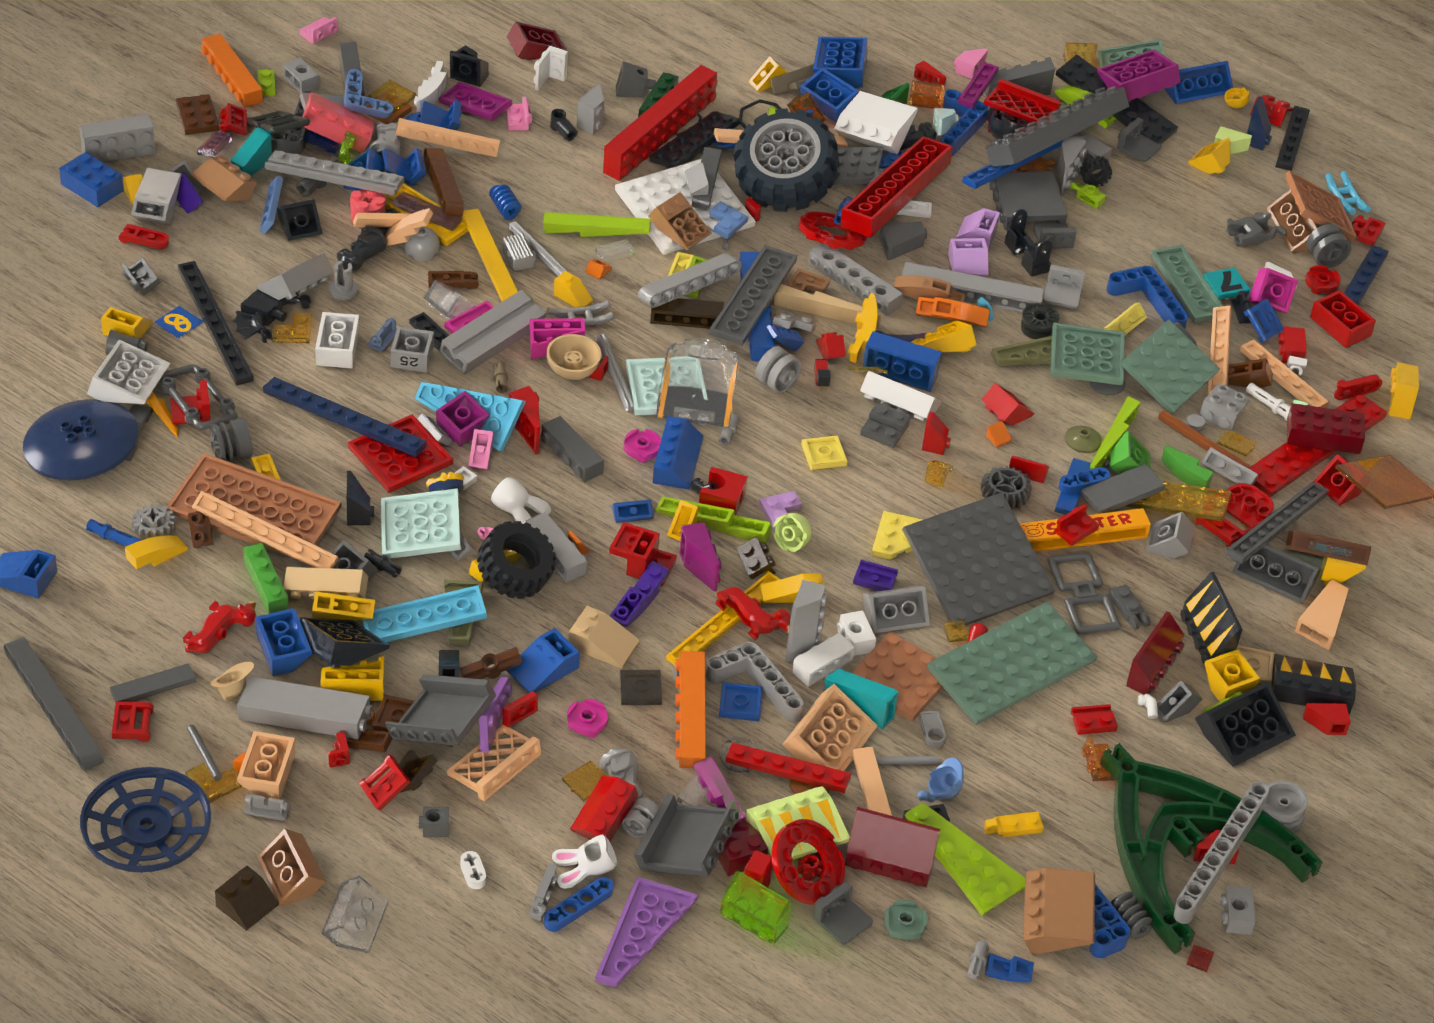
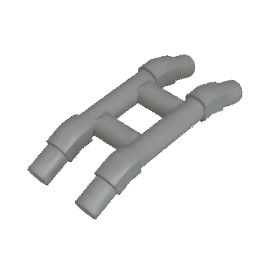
M608 300L591 306L569 309L548 307L546 311L547 314L560 318L566 316L568 318H575V315L585 314V326L603 325L615 318L612 312L593 317V314L610 307Z

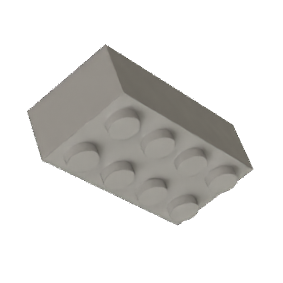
M149 114L80 125L82 154L87 152L103 163L155 154L154 130Z

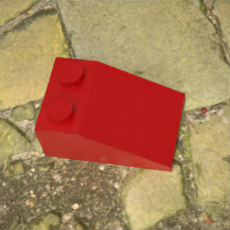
M530 386L510 392L509 398L526 401L514 427L536 455L539 454L540 441L539 396Z

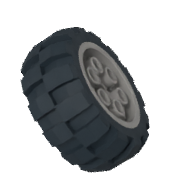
M787 108L777 109L775 114L769 116L767 113H764L754 120L755 124L753 126L748 124L740 134V140L735 144L733 155L739 186L747 196H752L753 200L764 208L770 205L773 206L775 211L787 212V208L796 207V211L808 208L809 202L814 200L817 203L828 193L827 188L830 189L834 185L838 176L839 155L834 134L828 130L826 124L817 117L811 119L808 112L797 109L796 113L788 112Z

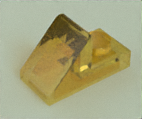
M939 460L928 462L925 482L942 488L947 474L952 471L953 465Z

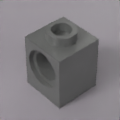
M423 807V816H419V829H423V837H449V807Z

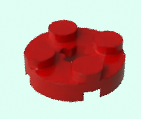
M1323 265L1311 267L1305 277L1307 286L1311 288V292L1314 294L1334 293L1338 291L1341 281L1337 271L1333 269L1332 272L1328 270L1327 266Z

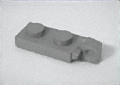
M548 864L528 917L541 921L545 915L546 907L544 903L548 904L552 891H549L550 887H555L559 877L558 874H555L557 865Z

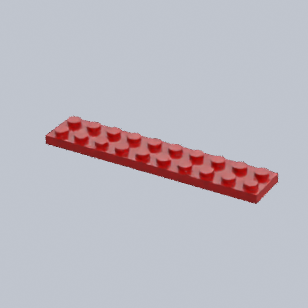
M1360 392L1336 408L1343 411L1364 413L1365 431L1387 416L1386 410ZM1286 442L1248 469L1259 475L1254 486L1269 497H1272L1336 451L1291 445Z

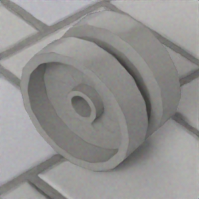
M775 346L763 355L757 365L755 376L757 380L768 385L774 392L778 394L784 393L795 383L800 374L802 364L799 359L789 354L786 350Z
M1288 781L1270 783L1268 785V799L1263 811L1293 833L1302 827L1308 805L1306 793L1301 787Z

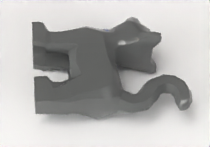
M1256 212L1253 217H1244L1236 221L1229 218L1227 221L1226 231L1229 236H1234L1236 246L1258 245L1273 239L1276 233H1281L1283 236L1287 235L1286 229L1282 226L1273 227L1269 233L1264 231L1269 230L1268 220L1272 216L1271 213Z

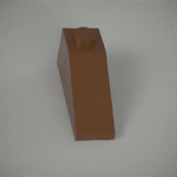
M1267 358L1229 364L1228 385L1247 387L1250 383H1254L1258 387L1272 386L1273 372Z

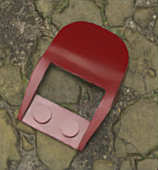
M1246 483L1235 484L1229 487L1227 492L1223 494L1219 492L1215 495L1214 500L1204 507L1202 515H1196L1195 524L1205 527L1227 543L1229 548L1271 515L1274 504L1272 499L1257 487ZM1221 509L1225 510L1250 529L1242 531L1217 512Z

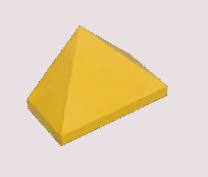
M680 500L667 536L680 541L681 527L683 525L697 524L699 507Z

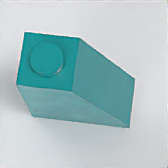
M257 127L230 162L239 166L241 171L251 176L265 167V163L268 162L269 157L272 155L271 134Z

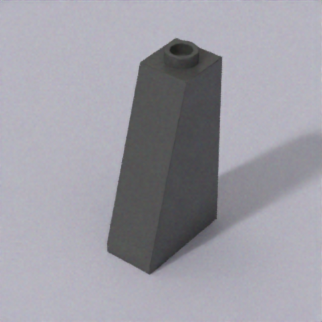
M356 42L339 43L340 72L344 90L349 70L357 69L361 71ZM362 80L361 96H365L363 80ZM349 88L351 91L357 92L355 88Z

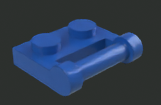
M1268 299L1244 311L1245 316H1248L1256 330L1260 343L1283 331V326Z

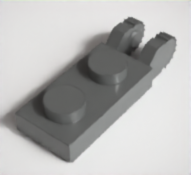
M1127 584L1109 590V596L1133 629H1139V620L1145 627L1150 626L1151 621L1147 612L1144 611Z

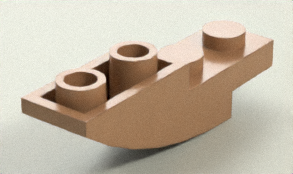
M899 276L895 278L893 285L903 295L918 300L919 297L932 299L938 297L964 302L966 295L950 289L951 283L925 276Z

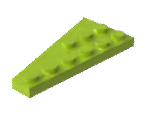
M923 802L905 814L909 821L940 829L935 856L981 916L1025 889V877Z

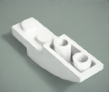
M443 61L436 62L435 67H432L431 77L428 80H423L422 86L418 87V96H415L414 106H417V112H421V106L424 101L434 105L445 91L447 72H443Z

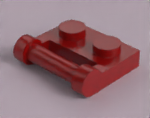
M116 702L112 739L149 741L151 736L149 731L150 717L153 713L154 705L150 702ZM137 712L143 713L141 729H135Z
M391 754L384 758L385 761L374 772L359 782L361 788L378 810L383 809L410 783L408 777L397 764V760ZM389 768H391V770L372 787V784L380 776H382Z

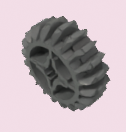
M999 465L998 468L993 467L991 471L987 470V473L982 478L981 491L982 496L985 498L1003 492L1013 510L1015 507L1020 508L1021 505L1026 504L1031 495L1032 485L1030 479L1027 478V474H1022V470L1017 471L1015 467L1011 469L1008 466L1002 468Z

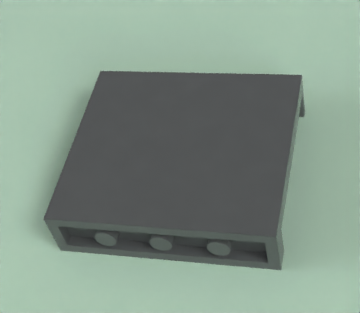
M1053 171L1009 172L990 181L989 187L993 191L996 210L1000 212V223H1003L1005 230L1008 228V223L1011 222L1012 215L1019 209H1024L1027 212V221L1056 220V223H1066L1067 212ZM1021 215L1018 216L1017 222L1020 221Z
M423 674L419 681L424 690L398 723L386 721L385 725L392 739L459 746L496 697V694L489 680Z
M666 794L634 854L640 870L709 877L712 869L716 866L720 853L724 850L726 841L732 834L736 822L739 821L740 812L735 801L731 800L727 809L677 804L674 795Z

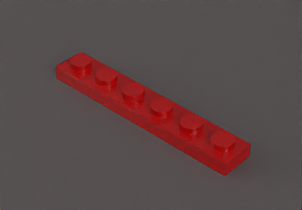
M733 742L726 755V763L818 787L823 786L825 789L841 793L846 792L851 779V773Z

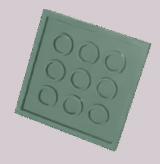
M1162 39L1097 50L1100 68L1154 49L1165 56Z
M1169 319L1120 363L1170 414L1179 409L1220 371V368Z
M1053 323L1050 376L1122 385L1124 368L1120 363L1124 360L1125 332Z

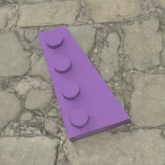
M500 677L493 689L496 697L479 718L481 752L489 753L502 717L503 707L506 706L508 698L512 695V685H509V677Z

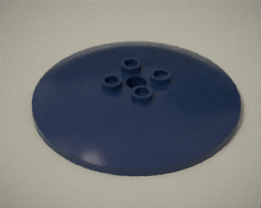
M97 399L69 402L46 412L31 425L23 441L24 456L33 470L48 478L69 481L95 477L115 468L131 454L138 441V425L133 414L120 404L103 402Z

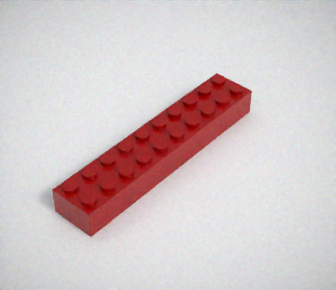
M700 65L604 146L603 173L620 181L625 176H628L634 168H637L642 161L646 160L663 143H666L673 134L675 135L678 130L686 126L692 118L696 117L697 113L704 110L707 105L716 99L717 72Z
M922 136L842 208L840 227L860 233L865 237H872L951 164L953 146Z

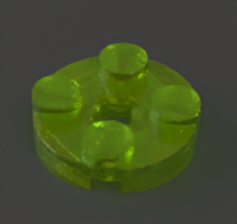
M346 131L344 136L347 137L342 141L338 158L340 159L338 162L341 164H348L350 162L352 153L349 150L354 146L356 139L353 133Z

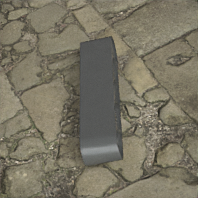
M704 148L701 163L704 165L709 184L708 195H693L692 207L709 210L722 150Z

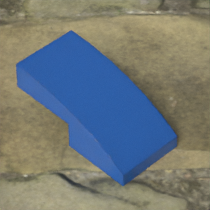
M990 953L987 957L985 975L1005 981L1031 982L1034 962L1017 956H1013L1009 960Z

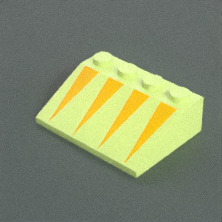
M823 786L746 809L747 822L762 836L768 847L769 856H772L773 842L779 830L799 819L813 820L826 827L835 837L833 841L836 846L847 843L850 840L831 796ZM800 842L793 849L792 858L794 860L818 851L809 843Z

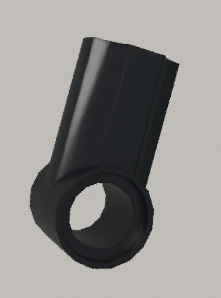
M562 109L552 110L550 128L558 131L568 142L574 140L578 131L566 118V112Z

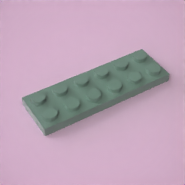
M1179 245L1151 250L1150 256L1192 321L1198 323L1212 320L1213 308L1222 307L1223 305L1184 246Z

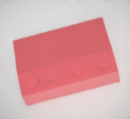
M313 92L310 93L303 114V118L309 119L310 124L304 126V128L355 151L364 153L371 140L374 120L357 112L350 111L344 106Z

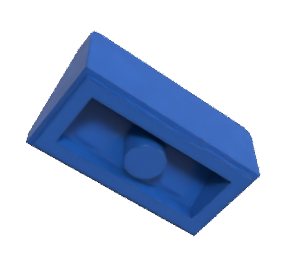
M651 499L613 503L612 505L615 522L654 518Z

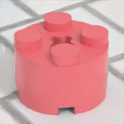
M364 189L353 191L350 198L351 220H354L357 213H386L385 196L382 193Z

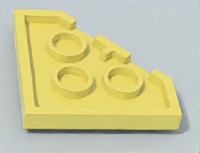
M883 511L871 556L891 560L896 558L899 553L913 551L902 529L904 526L921 521L922 519Z

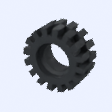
M1092 156L1091 160L1087 158L1086 163L1083 162L1082 166H1080V174L1085 184L1094 185L1098 188L1099 184L1104 186L1103 183L1107 184L1108 179L1112 178L1111 175L1113 173L1110 164L1103 156L1101 158L1100 156L1096 158ZM1101 169L1098 173L1091 174L1093 171Z

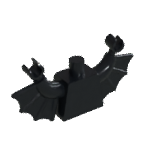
M257 289L241 303V311H236V318L233 319L237 326L235 331L241 333L245 340L259 333L263 343H267V339L273 341L272 330L266 329L265 326H269L275 319L281 322L285 321L287 312L282 310V306L301 303L303 309L310 308L311 299L306 294L298 297L300 294L296 292L297 296L289 300L286 297L277 300Z

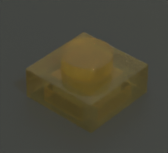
M963 620L944 623L943 629L949 643L968 640L969 634Z

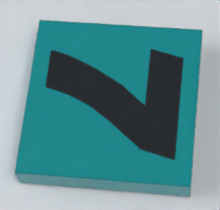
M1235 267L1206 272L1203 275L1219 300L1236 297L1239 291H1244L1247 295L1250 293V288Z

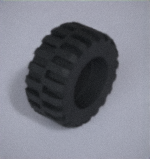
M506 521L503 524H498L491 530L481 544L477 555L479 572L483 573L481 576L484 581L489 583L488 586L491 589L495 588L498 591L497 593L501 595L506 594L509 598L517 596V599H524L526 596H534L535 593H538L555 570L556 553L553 552L554 547L552 543L548 542L549 538L545 534L540 533V529L537 527L533 528L531 524L526 522L522 524L521 521H514L513 523ZM503 550H512L522 555L528 562L530 570L520 569L512 565L505 557Z

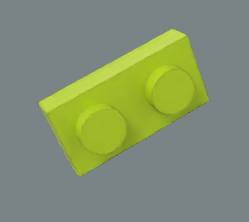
M257 70L258 84L262 88V96H275L274 70Z

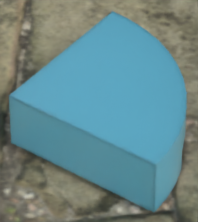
M983 297L978 299L977 306L990 309L988 320L991 321L994 318L992 307Z

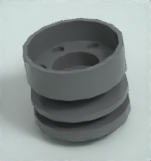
M244 418L230 420L229 430L224 422L219 423V428L217 424L210 425V443L216 458L222 460L227 458L228 461H233V452H235L238 459L252 456V441Z

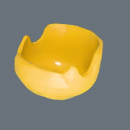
M1245 87L1241 89L1231 88L1226 91L1224 100L1229 107L1240 109L1249 102L1250 92L1246 91Z

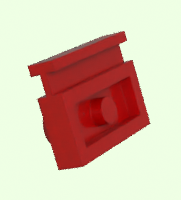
M1111 704L1071 708L1070 713L1073 715V722L1078 735L1117 732L1118 725L1114 713L1111 711Z

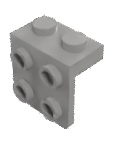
M1051 265L1043 302L1050 305L1077 309L1085 271Z
M1217 384L1204 399L1199 415L1203 416L1206 421L1232 432L1238 415L1249 403L1250 397L1226 385Z

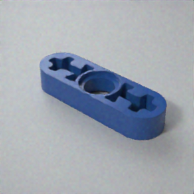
M1098 467L1065 475L1060 478L1058 488L1065 494L1079 492L1085 487L1108 479L1110 473L1107 469ZM1080 479H1087L1089 482L1084 483Z

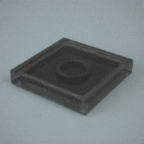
M620 670L621 705H662L660 670Z

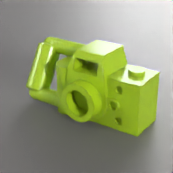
M1079 182L1070 184L1071 189L1077 190L1076 198L1095 209H1098L1105 203L1106 195L1099 192L1100 189L1096 186L1088 184L1082 186Z

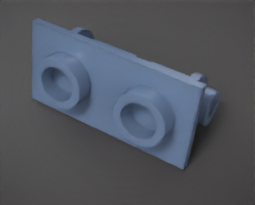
M388 318L380 330L372 336L367 346L383 352L395 337L397 331L396 320Z

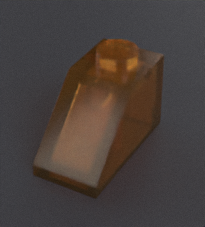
M810 92L795 97L787 104L792 113H796L797 109L802 111L812 109L814 114L811 119L817 117L822 122L826 120Z

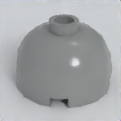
M421 227L417 234L411 235L408 242H405L404 250L406 255L409 256L410 254L414 257V260L427 261L433 259L435 254H439L440 241L432 229Z

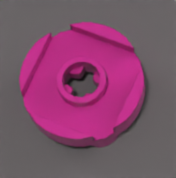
M639 429L632 430L625 436L624 452L639 462L646 463L649 459L657 456L661 442L660 436L649 429H645V432H639Z
M585 699V702L580 703L578 701L574 702L567 712L568 728L581 735H587L591 738L596 737L608 724L606 707L601 702L593 699ZM590 715L591 719H585L584 717Z

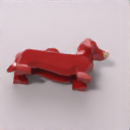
M730 587L717 593L718 599L715 604L722 611L726 609V605L733 608L741 621L747 627L752 628L748 635L755 641L760 633H771L773 630L782 629L789 634L791 615L786 609L781 608L774 613H767L760 607V603L756 598H750L738 587Z
M214 601L209 607V610L214 611V613L208 615L201 631L196 635L188 631L183 637V642L188 644L185 646V651L206 654L220 639L226 638L227 630L233 624L240 623L244 627L252 626L256 617V603L250 601L245 606L239 604L237 608L232 605L219 606V603Z

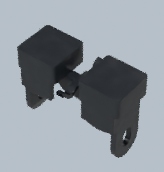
M1019 209L1011 217L1010 227L1007 228L1004 243L1013 255L1024 253L1021 265L1031 277L1048 273L1051 266L1049 259L1052 243L1049 240L1039 244L1034 243L1025 232L1027 212L1024 209ZM1021 215L1020 221L1017 222L1018 216ZM1046 246L1045 251L1042 252V247Z

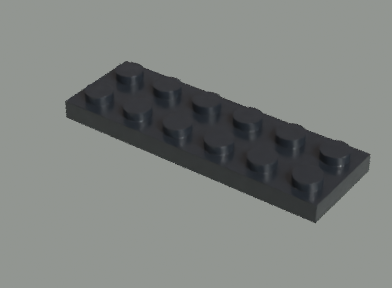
M713 111L676 138L667 142L666 145L657 149L649 156V160L652 163L668 168L683 165L703 151L705 147L717 141L714 135L715 128L734 129L740 125V119L732 115Z

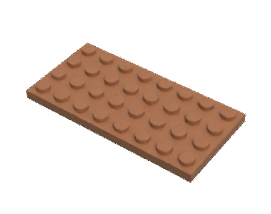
M205 453L202 454L167 505L169 511H173L174 516L189 521L188 514L197 512L192 509V506L200 492L203 491L316 546L342 507L341 502ZM210 518L211 527L215 531L254 545L261 543ZM263 544L265 549L290 557L270 546Z

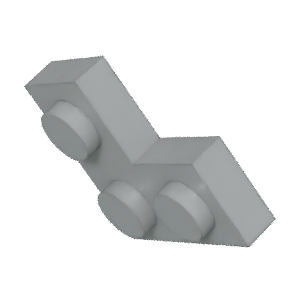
M785 311L775 316L772 324L787 329L796 327L811 332L815 330L817 323L813 322L810 317L802 316L801 318L795 316L794 312Z

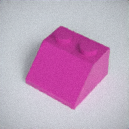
M1270 268L1259 269L1248 302L1257 305L1268 299L1274 311L1287 313L1298 280Z

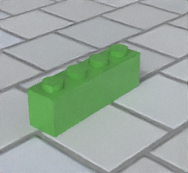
M263 543L243 547L244 565L266 613L270 614L288 610V597Z

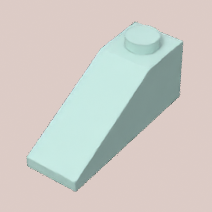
M934 108L933 126L937 135H943L958 121V114H956L954 109Z

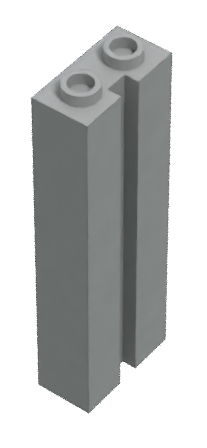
M520 290L443 339L440 352L465 375L529 333V319H545L546 313L542 307L537 304L533 305L531 297Z
M250 676L237 704L239 720L336 736V733L344 732L346 738L359 739L361 732L365 731L366 720L368 717H371L373 710L367 695Z

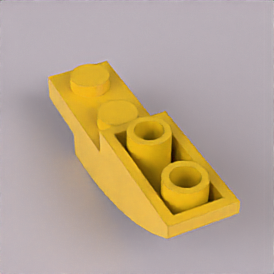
M871 293L869 298L864 299L862 304L863 310L861 313L858 312L855 319L857 323L856 341L854 344L851 343L848 350L850 361L857 363L863 349L865 350L872 331L876 332L877 302L874 293Z

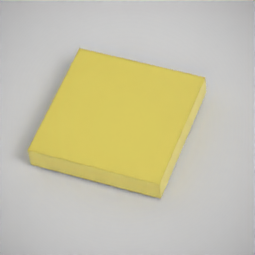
M838 435L802 440L801 445L811 470L847 466L848 461Z

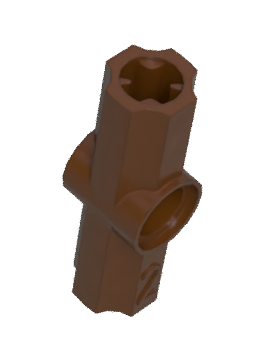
M514 647L496 655L488 653L480 661L459 669L463 678L484 679L488 677L494 679L499 677L501 672L522 665L523 662L517 647Z

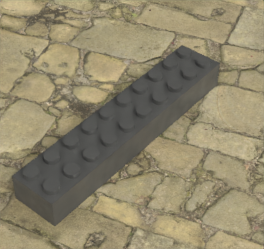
M1113 86L1107 88V90L1105 88L1095 90L1096 93L1087 94L1084 96V99H1077L1073 101L1072 105L1068 104L1061 107L1062 110L1050 112V116L1038 118V122L1028 123L1026 128L1016 129L1014 134L1009 133L1004 135L1003 139L992 141V144L986 147L991 166L1016 164L1129 107L1124 87L1117 88Z

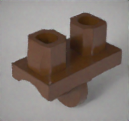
M200 512L189 513L188 518L193 548L197 549L214 545L210 518Z

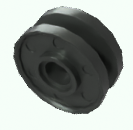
M1036 303L1029 305L1022 313L1021 330L1032 339L1052 336L1053 323H1059V313L1056 309L1046 304Z

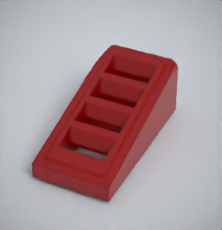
M926 61L915 65L914 77L917 80L941 91L945 90V75Z

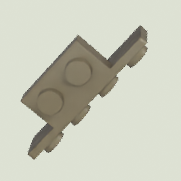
M814 64L771 78L770 83L773 94L776 95L796 89V92L800 91V86L815 74L813 72Z

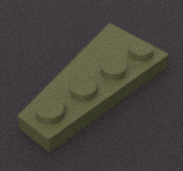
M1052 336L994 348L991 355L998 366L1051 364Z

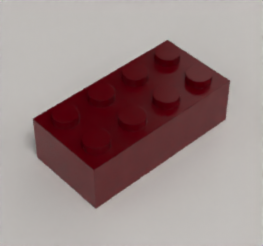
M1291 403L1287 416V444L1361 454L1365 441L1364 413Z

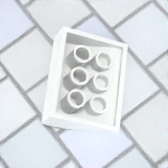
M860 91L840 114L834 130L846 139L872 147H883L885 151L898 154L918 109Z
M118 340L93 376L87 395L103 402L145 404L170 366V363L122 340Z

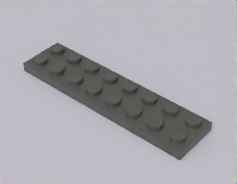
M764 245L711 326L709 335L743 346L796 263L797 255Z

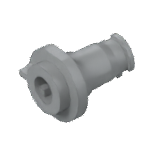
M339 261L334 265V280L329 285V292L336 299L348 300L357 295L358 284L353 280L352 264H348V269L344 270L343 276V262Z

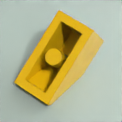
M769 56L748 82L760 92L772 88L771 78L789 72Z
M565 270L554 279L555 297L575 308L589 306L593 302L591 295L577 276Z

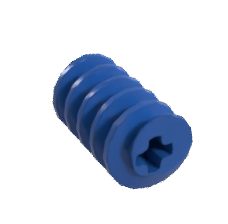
M502 184L493 186L490 189L489 196L503 218L507 221L515 218L521 211L522 206L510 187Z

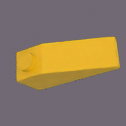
M799 574L760 585L762 602L794 603L802 580L824 585L822 574Z
M315 592L312 618L373 620L375 600Z

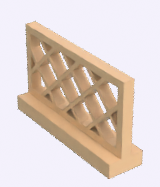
M502 725L497 729L491 745L496 746V750H489V753L481 752L479 744L449 768L447 775L477 792L478 798L485 802L541 755L540 740L533 736L529 739L510 727L507 728ZM504 733L511 736V738L499 739ZM515 743H524L522 746L514 748ZM511 744V748L499 749V745ZM511 754L506 759H500L499 755ZM497 756V760L485 761V757ZM482 757V761L470 762L473 758ZM496 766L491 771H485V767ZM482 767L483 769L481 772H471L470 768ZM468 769V773L458 774L457 771ZM473 778H482L477 783L471 781Z

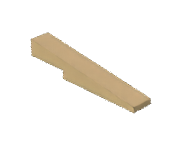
M784 284L780 286L774 296L775 306L857 324L855 322L858 312L861 313L863 310L862 306L815 291L812 295ZM877 312L876 329H879L882 313Z

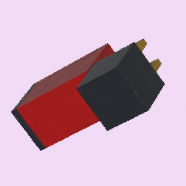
M815 359V384L819 386V390H821V386H824L826 391L827 386H830L831 379L827 359Z

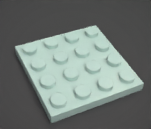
M699 357L626 359V370L635 415H655L659 413L667 359L669 361L668 387L701 389L704 401L708 402ZM674 408V414H675V413H695V412H697V411H689V410H682V409H675V408Z
M458 488L381 498L382 556L384 555L391 559L461 550Z

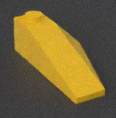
M957 320L936 328L937 332L925 334V339L920 338L910 342L940 352L963 353L977 346L972 325Z

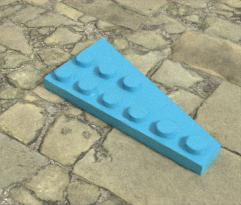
M421 382L414 399L435 412L466 391L490 415L480 430L492 431L493 447L498 451L504 450L526 401Z

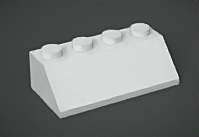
M868 371L860 390L865 393L864 397L873 401L875 398L881 400L880 404L895 405L898 407V411L900 409L905 410L907 413L910 411L914 413L913 417L922 421L925 418L928 419L930 411L935 413L942 403L937 398Z

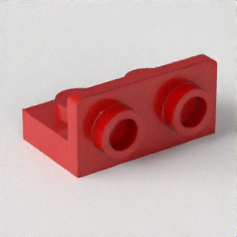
M228 103L225 109L222 108L219 118H221L219 125L221 136L225 137L228 130L244 136L247 132V110Z
M1086 504L1075 507L1070 513L1062 515L1057 521L1055 533L1071 546L1099 529L1100 524L1086 514Z

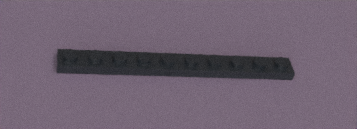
M191 261L178 264V271L235 385L253 382L254 376L196 262Z

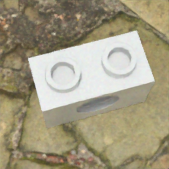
M863 610L840 615L837 631L855 647L854 656L870 653L875 648L876 638Z

